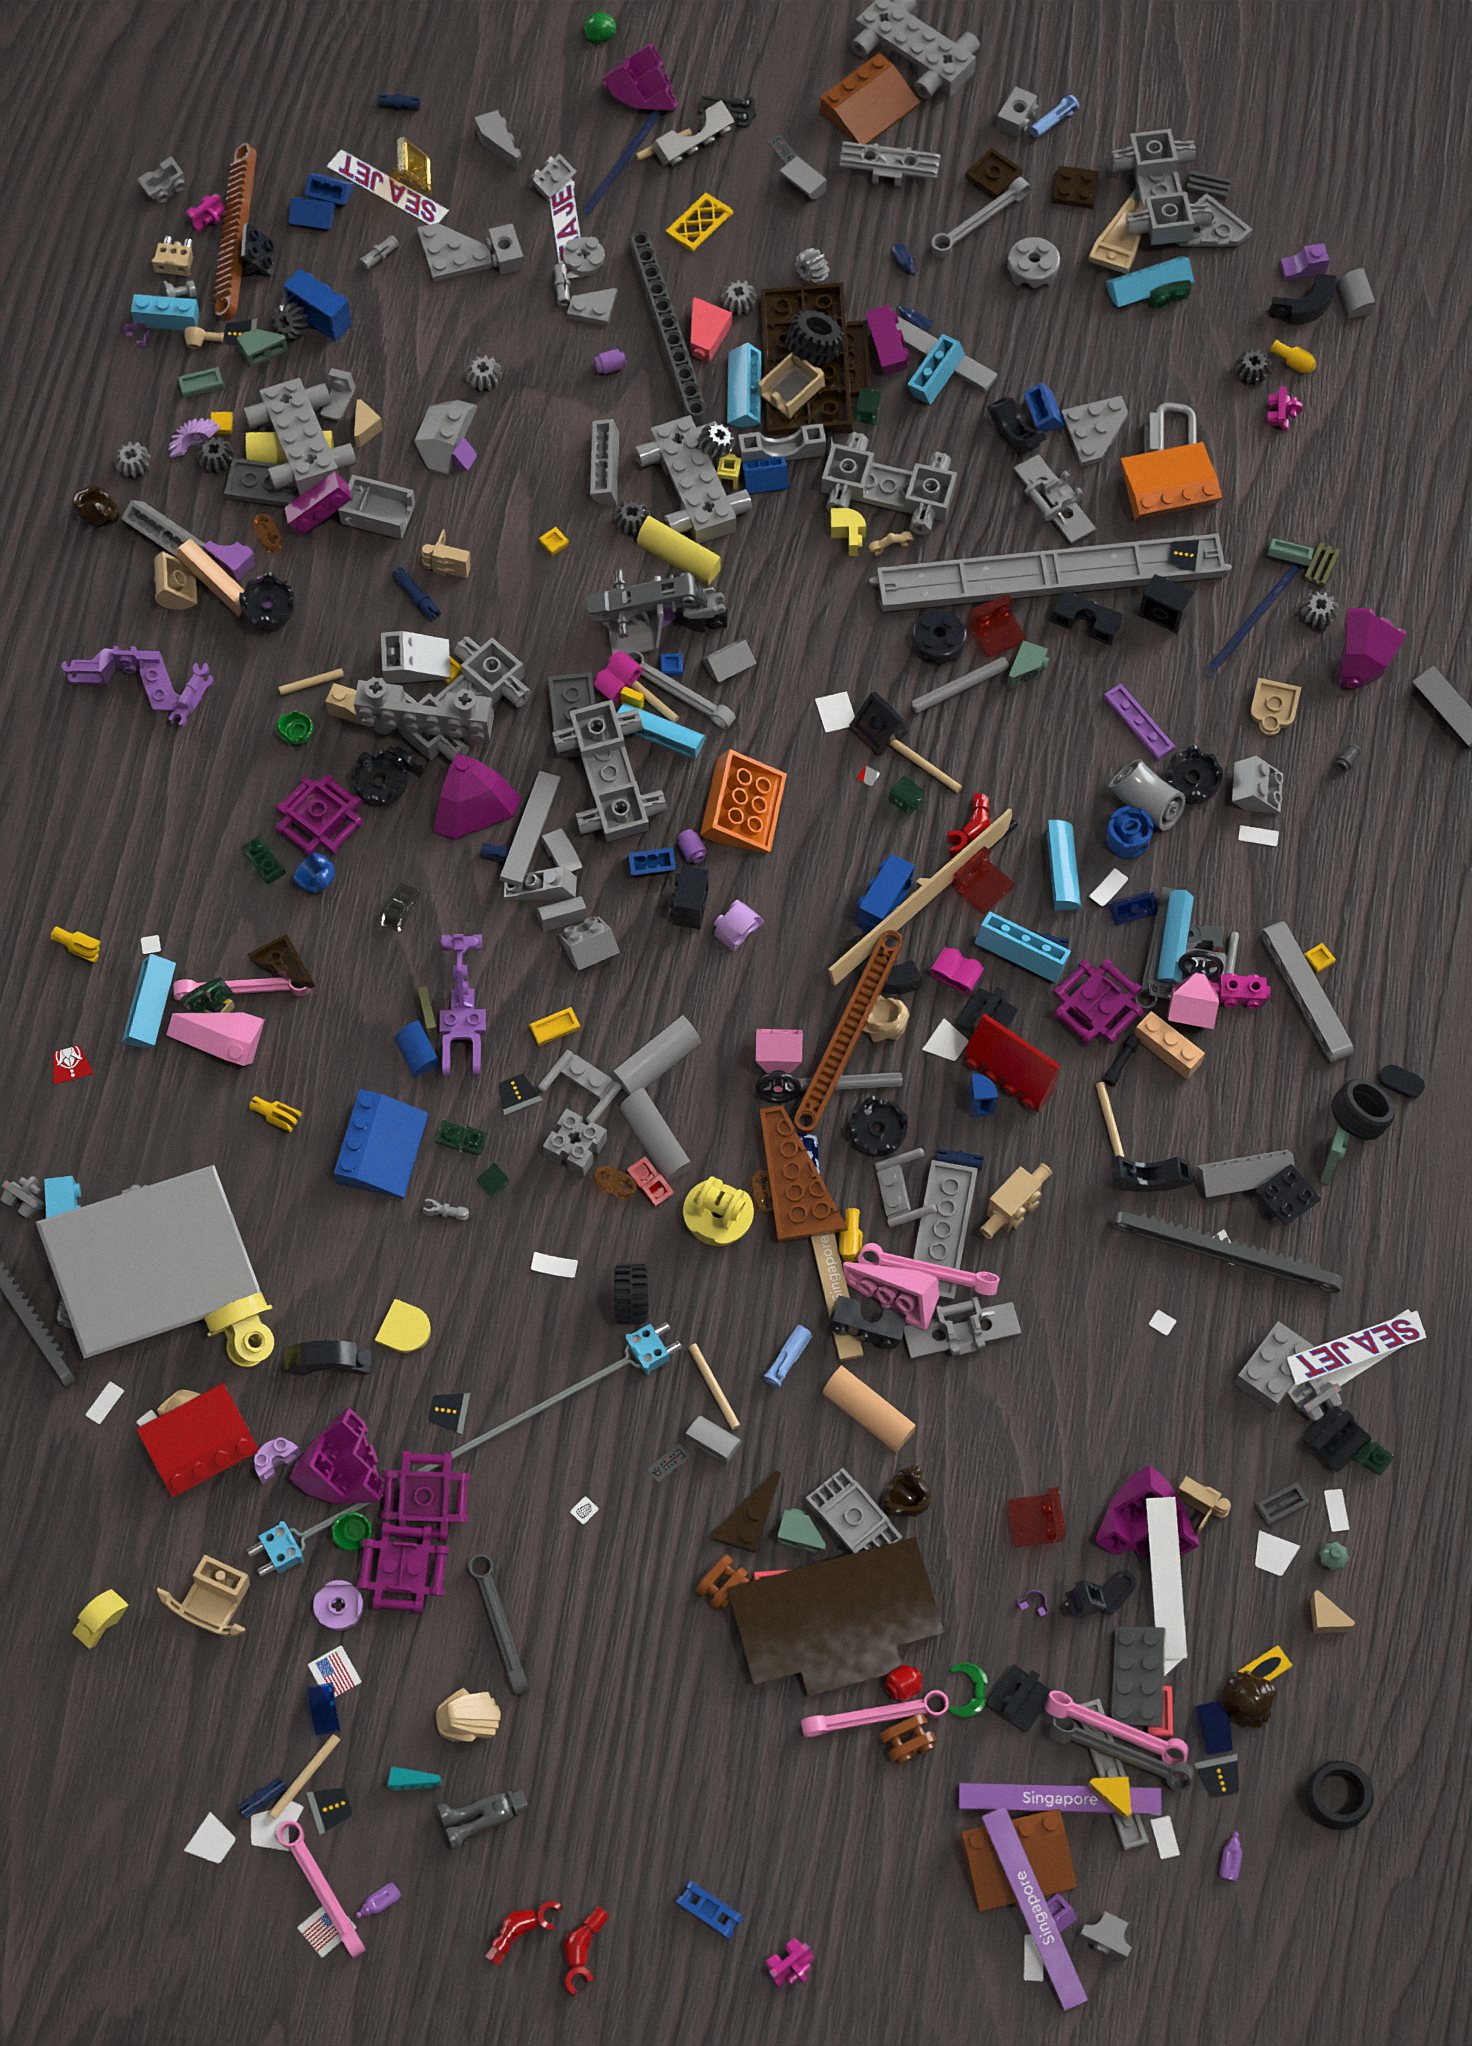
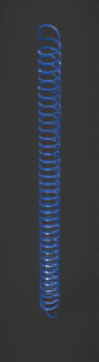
M651 114L652 118H648V120L650 119L649 122L653 123V125H651L650 123H645L646 126H642V128L644 127L645 129H640L636 137H634V140H632L628 148H626V151H624V155L627 154L630 158L631 156H633V154L630 155L627 151L629 149H632L634 151L636 148H638L633 144L635 142V138L637 139L636 141H638L639 143L643 142L642 140L644 139H642L639 135H641L643 138L646 137L642 135L641 132L646 135L648 134L650 129H652V126H654V122H652L651 119L655 121V119L653 118L654 115ZM620 157V159H618V161L616 162L615 165H619V164H617V163L620 162L619 160H621V157ZM614 165V171H616L617 173L621 172V168H619L618 166L615 167ZM613 168L612 170H610V172L605 178L607 179L606 182H608L610 185L602 182L597 189L600 191L598 193L602 194V196L594 193L589 201H594L596 203L597 201L595 199L601 200V197H603V194H605V190H603L602 187L605 189H609V186H611V183H613V179H611V175H609L610 173H613L611 172L613 171ZM594 203L592 204V205H594V207H592L591 205L589 206V207L592 208L591 211H593V208H595V205H597V203H596V204H594Z
M1290 567L1286 573H1291L1293 569ZM1285 574L1287 577L1286 579L1289 582H1287L1286 580L1284 582L1286 584L1290 583V580H1292L1293 576H1291L1290 574ZM1273 589L1269 592L1267 597H1265V602L1268 601L1271 603L1272 601H1270L1269 598L1273 600L1274 598H1272V596H1276L1273 593ZM1266 602L1265 604L1268 605V607H1266V606L1264 605L1263 607H1264L1266 610H1264L1263 608H1262L1261 610H1262L1263 612H1264V611H1267V608H1269V605H1272V604H1268V603ZM1247 619L1242 627L1246 628L1248 623L1252 625L1251 619ZM1232 637V639H1230V642L1228 643H1231V645L1232 643L1236 645L1237 643L1235 641L1238 642L1239 640L1237 638L1233 639ZM1233 645L1231 646L1233 649L1230 648L1229 650H1230L1231 652H1229V653H1232V650H1234V647H1235V646H1233ZM1218 654V656H1216V659H1214V660H1216L1217 662H1218V660L1221 661V663H1222V661H1223V660L1220 658L1221 656H1219V654Z

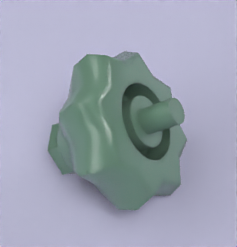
M1337 1541L1325 1543L1323 1549L1319 1552L1321 1565L1328 1567L1331 1571L1344 1569L1345 1563L1350 1560L1347 1555V1548L1341 1546Z

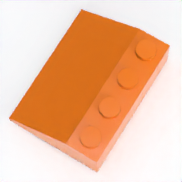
M1203 442L1120 459L1135 521L1215 505L1222 498L1217 475Z
M731 749L720 755L715 765L700 836L722 845L769 853L771 851L787 774Z

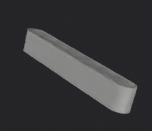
M1281 921L1262 929L1261 935L1266 947L1328 1060L1333 1063L1354 1054L1350 1038L1287 924Z

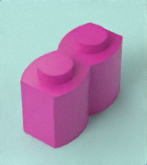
M623 651L615 652L611 655L607 668L597 673L596 681L593 684L606 697L616 703L621 700L623 687L630 688L644 670L641 665Z
M944 947L931 968L930 976L943 984L951 986L956 991L970 996L982 977L984 968L979 961L961 956L962 954L957 949Z

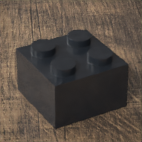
M1154 574L1143 593L1138 616L1178 634L1189 614L1194 592L1186 586H1180L1171 582L1164 576Z
M682 865L681 873H676L674 886L676 888L675 893H672L670 916L674 917V925L701 930L709 892V870Z

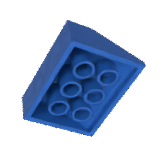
M359 1089L334 1171L336 1183L404 1199L429 1114L383 1094Z

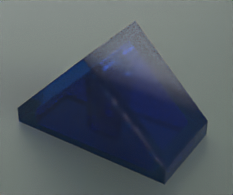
M334 1683L310 1686L309 1701L316 1736L341 1732Z
M1221 1702L1196 1706L1207 1754L1213 1755L1232 1751L1230 1719Z

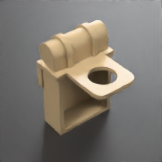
M442 530L438 543L435 546L426 544L422 547V563L425 569L430 570L433 568V573L445 576L447 573L467 579L471 568L470 552L445 546V530Z
M1187 1476L1177 1492L1180 1500L1206 1515L1198 1528V1535L1211 1515L1223 1519L1228 1515L1231 1508L1228 1499H1220L1221 1493L1211 1487H1204Z

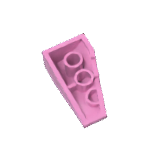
M244 1012L172 1013L167 1036L222 1059L246 1066L253 1063L265 1019Z
M845 1262L843 1264L844 1276L848 1285L866 1297H875L882 1302L881 1307L885 1309L891 1308L896 1312L906 1314L905 1323L923 1330L929 1327L939 1298L937 1277L918 1270Z

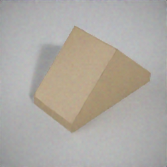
M357 399L354 437L356 447H362L381 432L383 427L381 417L362 400Z
M1316 1590L1310 1599L1313 1632H1349L1355 1622L1320 1591Z

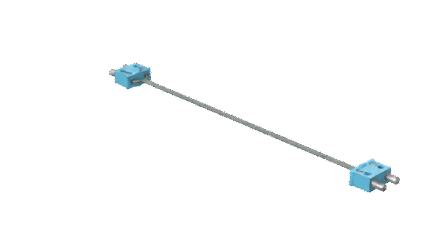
M667 1322L654 1329L649 1324L632 1334H626L628 1346L625 1348V1358L450 1452L452 1453V1459L630 1363L636 1368L641 1367L643 1372L649 1375L652 1370L670 1361L669 1355L682 1348L680 1342L676 1341L664 1347L658 1335L670 1329V1325ZM629 1349L631 1350L638 1364H636L632 1360H628ZM428 1464L417 1471H431L440 1465ZM400 1480L395 1482L394 1490L400 1488ZM356 1503L303 1533H299L295 1528L288 1529L286 1523L280 1521V1525L259 1535L261 1542L248 1548L247 1553L249 1556H253L265 1549L272 1562L257 1570L259 1575L262 1577L275 1569L280 1574L298 1563H304V1557L301 1552L305 1549L304 1540L334 1524L340 1515L356 1512L370 1503ZM290 1532H294L297 1536L302 1537L300 1549Z

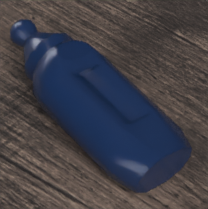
M903 244L894 245L891 248V252L899 266L914 276L916 274L914 271V259Z
M901 306L896 307L907 322L925 332L931 328L933 324L931 320L915 309L901 308Z

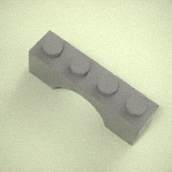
M722 100L702 113L700 116L701 130L697 135L686 137L671 130L655 140L651 147L664 167L670 163L672 166L676 165L682 160L681 157L688 154L690 156L699 150L698 146L702 144L707 146L712 143L716 135L720 134L723 136L731 131L730 126L735 121Z
M823 424L801 426L795 434L781 439L766 438L760 432L738 435V451L740 458H742L741 467L742 461L784 456L785 461L825 456L826 438Z

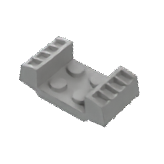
M843 1468L806 1497L807 1506L818 1519L820 1517L824 1519L852 1554L898 1542L903 1538L891 1524L888 1517Z

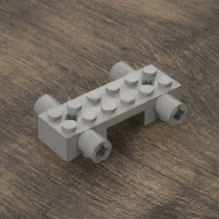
M875 0L856 19L855 36L857 37L851 42V47L855 54L863 58L875 48L887 56L892 50H895L918 65V77L920 79L914 84V88L918 95L925 100L930 98L937 90L950 98L974 74L976 56L973 53L979 48L980 43L972 33L966 32L954 43L910 14L917 5L916 0H893L892 2L890 0Z
M1171 129L1130 134L1129 147L1111 152L1113 172L1134 171L1143 208L1139 213H1129L1126 215L1128 235L1149 233L1151 245L1192 240L1194 227L1211 225L1212 214L1210 204H1189L1187 192H1182L1177 172L1178 164L1195 162L1196 148L1194 141H1174Z
M300 378L259 390L262 403L243 408L249 428L255 429L259 426H271L273 432H276L284 451L287 463L268 469L274 490L281 489L282 487L296 486L301 496L334 471L339 475V472L344 468L357 464L350 443L332 449L329 448L314 413L320 407L331 404L330 395L325 383L304 389Z
M691 415L652 427L651 442L635 447V454L640 467L661 463L665 475H670L681 500V511L665 515L666 526L678 533L690 531L694 541L699 544L736 532V515L752 510V502L747 490L726 496L708 453L704 454V449L699 448L700 442L697 439L702 428L707 424L696 427Z
M850 433L845 446L832 444L821 484V492L830 494L826 506L829 512H831V508H848L850 500L910 513L913 516L909 527L912 532L919 535L930 533L934 519L946 521L957 479L956 472L948 471L951 458L947 454L937 451L932 453L928 466L915 463L912 472L874 463V453L866 451L868 438L864 434Z
M464 637L458 642L454 653L464 661L461 664L462 674L435 698L429 693L417 703L404 692L406 703L444 708L447 692L457 693L461 689L472 690L476 696L491 697L492 705L504 696L518 708L528 701L532 693L520 681L524 678L523 663L493 638L480 647L469 637ZM399 728V734L430 761L441 752L453 762L456 753L466 756L469 751V747L459 738H453L447 734L431 735L424 731L409 732Z
M372 677L368 681L358 680L354 700L358 723L364 726H373L374 730L379 734H388L395 728H402L409 732L424 731L431 735L447 734L453 738H460L467 746H475L480 741L490 740L494 719L491 697L476 696L472 690L461 689L457 693L447 692L444 708L406 703L403 686L386 684L383 678Z
M613 700L569 711L572 727L554 731L552 736L557 753L579 748L596 808L575 813L581 835L603 829L606 842L648 831L649 822L647 817L666 812L667 806L662 790L640 795L637 781H635L623 735L643 730L638 709L616 714ZM618 810H623L625 813L620 814Z

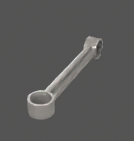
M1022 177L1017 178L1010 185L1008 191L950 233L935 235L932 239V253L939 258L948 257L952 253V246L1013 201L1019 202L1023 200L1031 191V185ZM944 242L947 243L949 247L945 249L937 248L935 245L937 243Z
M627 652L631 658L641 662L640 665L644 668L641 676L710 716L711 720L718 727L728 729L736 719L735 714L728 707L721 704L718 706L645 663L644 656L640 652Z

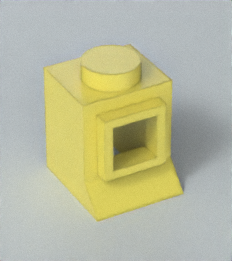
M728 454L719 460L717 475L720 482H722V478L733 480V489L737 490L742 458H738L734 454Z

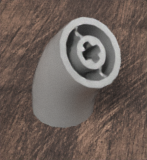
M1137 759L1125 766L1114 776L1108 785L1127 806H1133V809L1138 810L1140 808L1145 810L1150 815L1153 825L1164 831L1175 825L1185 806L1184 794L1157 776L1141 759Z

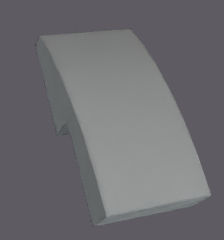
M562 828L541 836L548 856L553 858L556 867L564 866L570 872L582 868V864Z

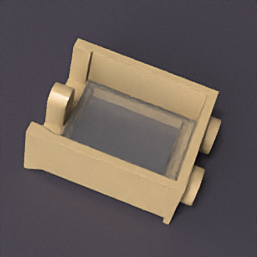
M791 352L758 383L759 394L784 415L791 418L820 388L825 387L824 373L820 368L812 366L806 360H800L799 357L794 356L793 352Z

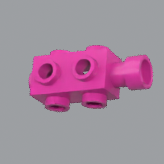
M1227 973L1220 976L1218 983H1213L1209 980L1218 994L1219 1003H1224V1006L1227 1008H1234L1238 1004H1245L1249 1009H1258L1260 1005L1263 1006L1265 1001L1270 998V986H1267V978L1260 977L1259 975L1237 976L1234 973Z

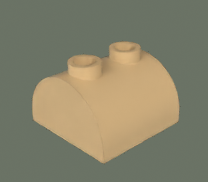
M165 552L158 554L154 559L156 602L162 607L176 610L196 605V575L178 558Z

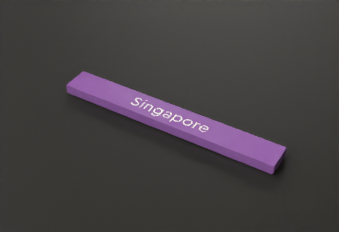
M959 1783V1810L995 1811L1006 1807L1007 1811L1047 1812L1060 1809V1813L1118 1814L1092 1791L1089 1786ZM1129 1787L1132 1815H1161V1788Z
M1006 1807L981 1816L1063 2010L1087 2001L1086 1994Z

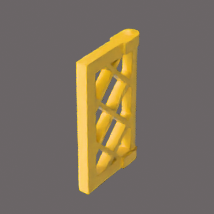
M705 193L666 230V234L683 245L687 250L693 252L734 212L727 205ZM706 202L712 205L709 208H701ZM712 212L713 219L700 220V213ZM714 212L723 213L718 219H715ZM695 213H698V220L687 221ZM712 224L706 231H701V225ZM699 225V232L687 233L686 226ZM681 226L685 228V233H677L676 231ZM689 237H698L693 243L688 240Z

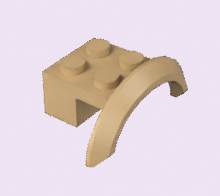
M204 1555L193 1574L194 1584L182 1605L169 1592L160 1588L157 1589L161 1602L186 1621L225 1637L244 1634L246 1628L235 1623L233 1626H228L250 1586L247 1574Z

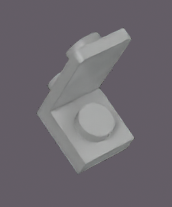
M331 368L329 372L332 384L329 394L331 404L323 406L320 414L323 418L340 421L356 387L351 373Z

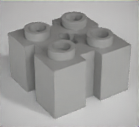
M566 1108L557 1122L558 1133L552 1131L543 1145L544 1157L559 1165L564 1160L567 1162L569 1170L585 1177L593 1164V1153L598 1155L607 1141V1129L591 1121L588 1126L583 1124L582 1116Z

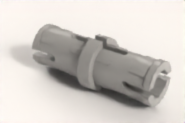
M391 235L380 245L373 246L372 251L359 259L361 266L368 270L378 261L386 259L387 254L399 247L398 241ZM385 248L384 251H382V252H381L380 254H378L376 257H373L374 255H376L378 252H380L382 249Z
M560 263L553 267L555 274L554 289L557 292V304L559 306H568L571 302L569 295L570 281L567 277V266Z

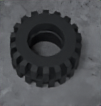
M804 310L803 312H798L797 315L795 314L786 334L785 343L789 351L793 352V355L799 357L802 361L806 360L808 363H815L816 365H821V363L828 364L835 357L842 341L843 332L838 323L830 316L815 310Z
M645 1263L616 1264L614 1269L615 1319L618 1324L647 1323L649 1319L648 1268Z

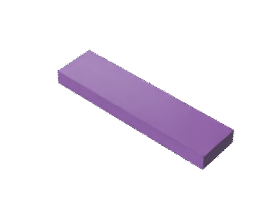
M1119 684L1103 695V699L1156 761H1159L1175 750V745L1122 684Z

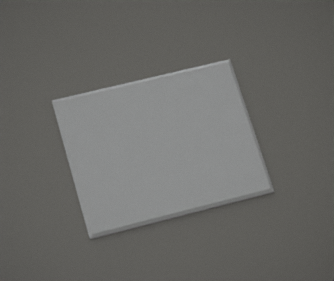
M215 1165L35 1222L84 1359L200 1321L208 1314L231 1302L234 1303L238 1299L261 1292Z

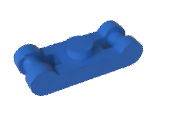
M688 1881L685 1886L686 1891L682 1896H678L675 1903L717 1931L721 1936L730 1940L734 1934L732 1930L736 1924L739 1925L743 1917L695 1883ZM694 1895L701 1898L696 1906L690 1902ZM722 1914L728 1917L724 1925L718 1922Z

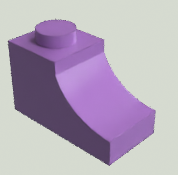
M1325 245L1304 246L1303 250L1296 255L1281 259L1280 266L1284 280L1315 277L1316 273L1326 274L1329 259Z
M208 541L203 546L205 553L237 582L255 566L254 553L246 545L242 546L236 542L233 545L221 546Z

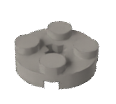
M580 237L568 240L563 251L564 264L568 270L571 269L578 276H590L597 273L598 268L601 265L603 266L605 261L604 249L595 237ZM586 254L588 256L587 259H583L580 255Z

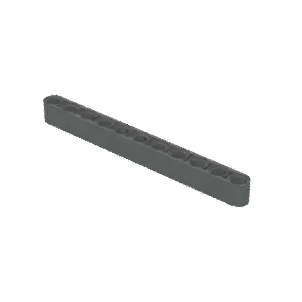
M638 230L631 236L633 258L685 416L691 415L695 426L699 427L706 420L705 402L650 236L646 231Z

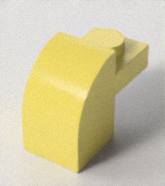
M831 508V538H848L849 556H857L858 548H862V538H865L866 534L864 518L853 509Z
M112 1589L97 1596L84 1608L78 1616L80 1621L72 1633L89 1649L93 1648L106 1628L118 1623L129 1605Z

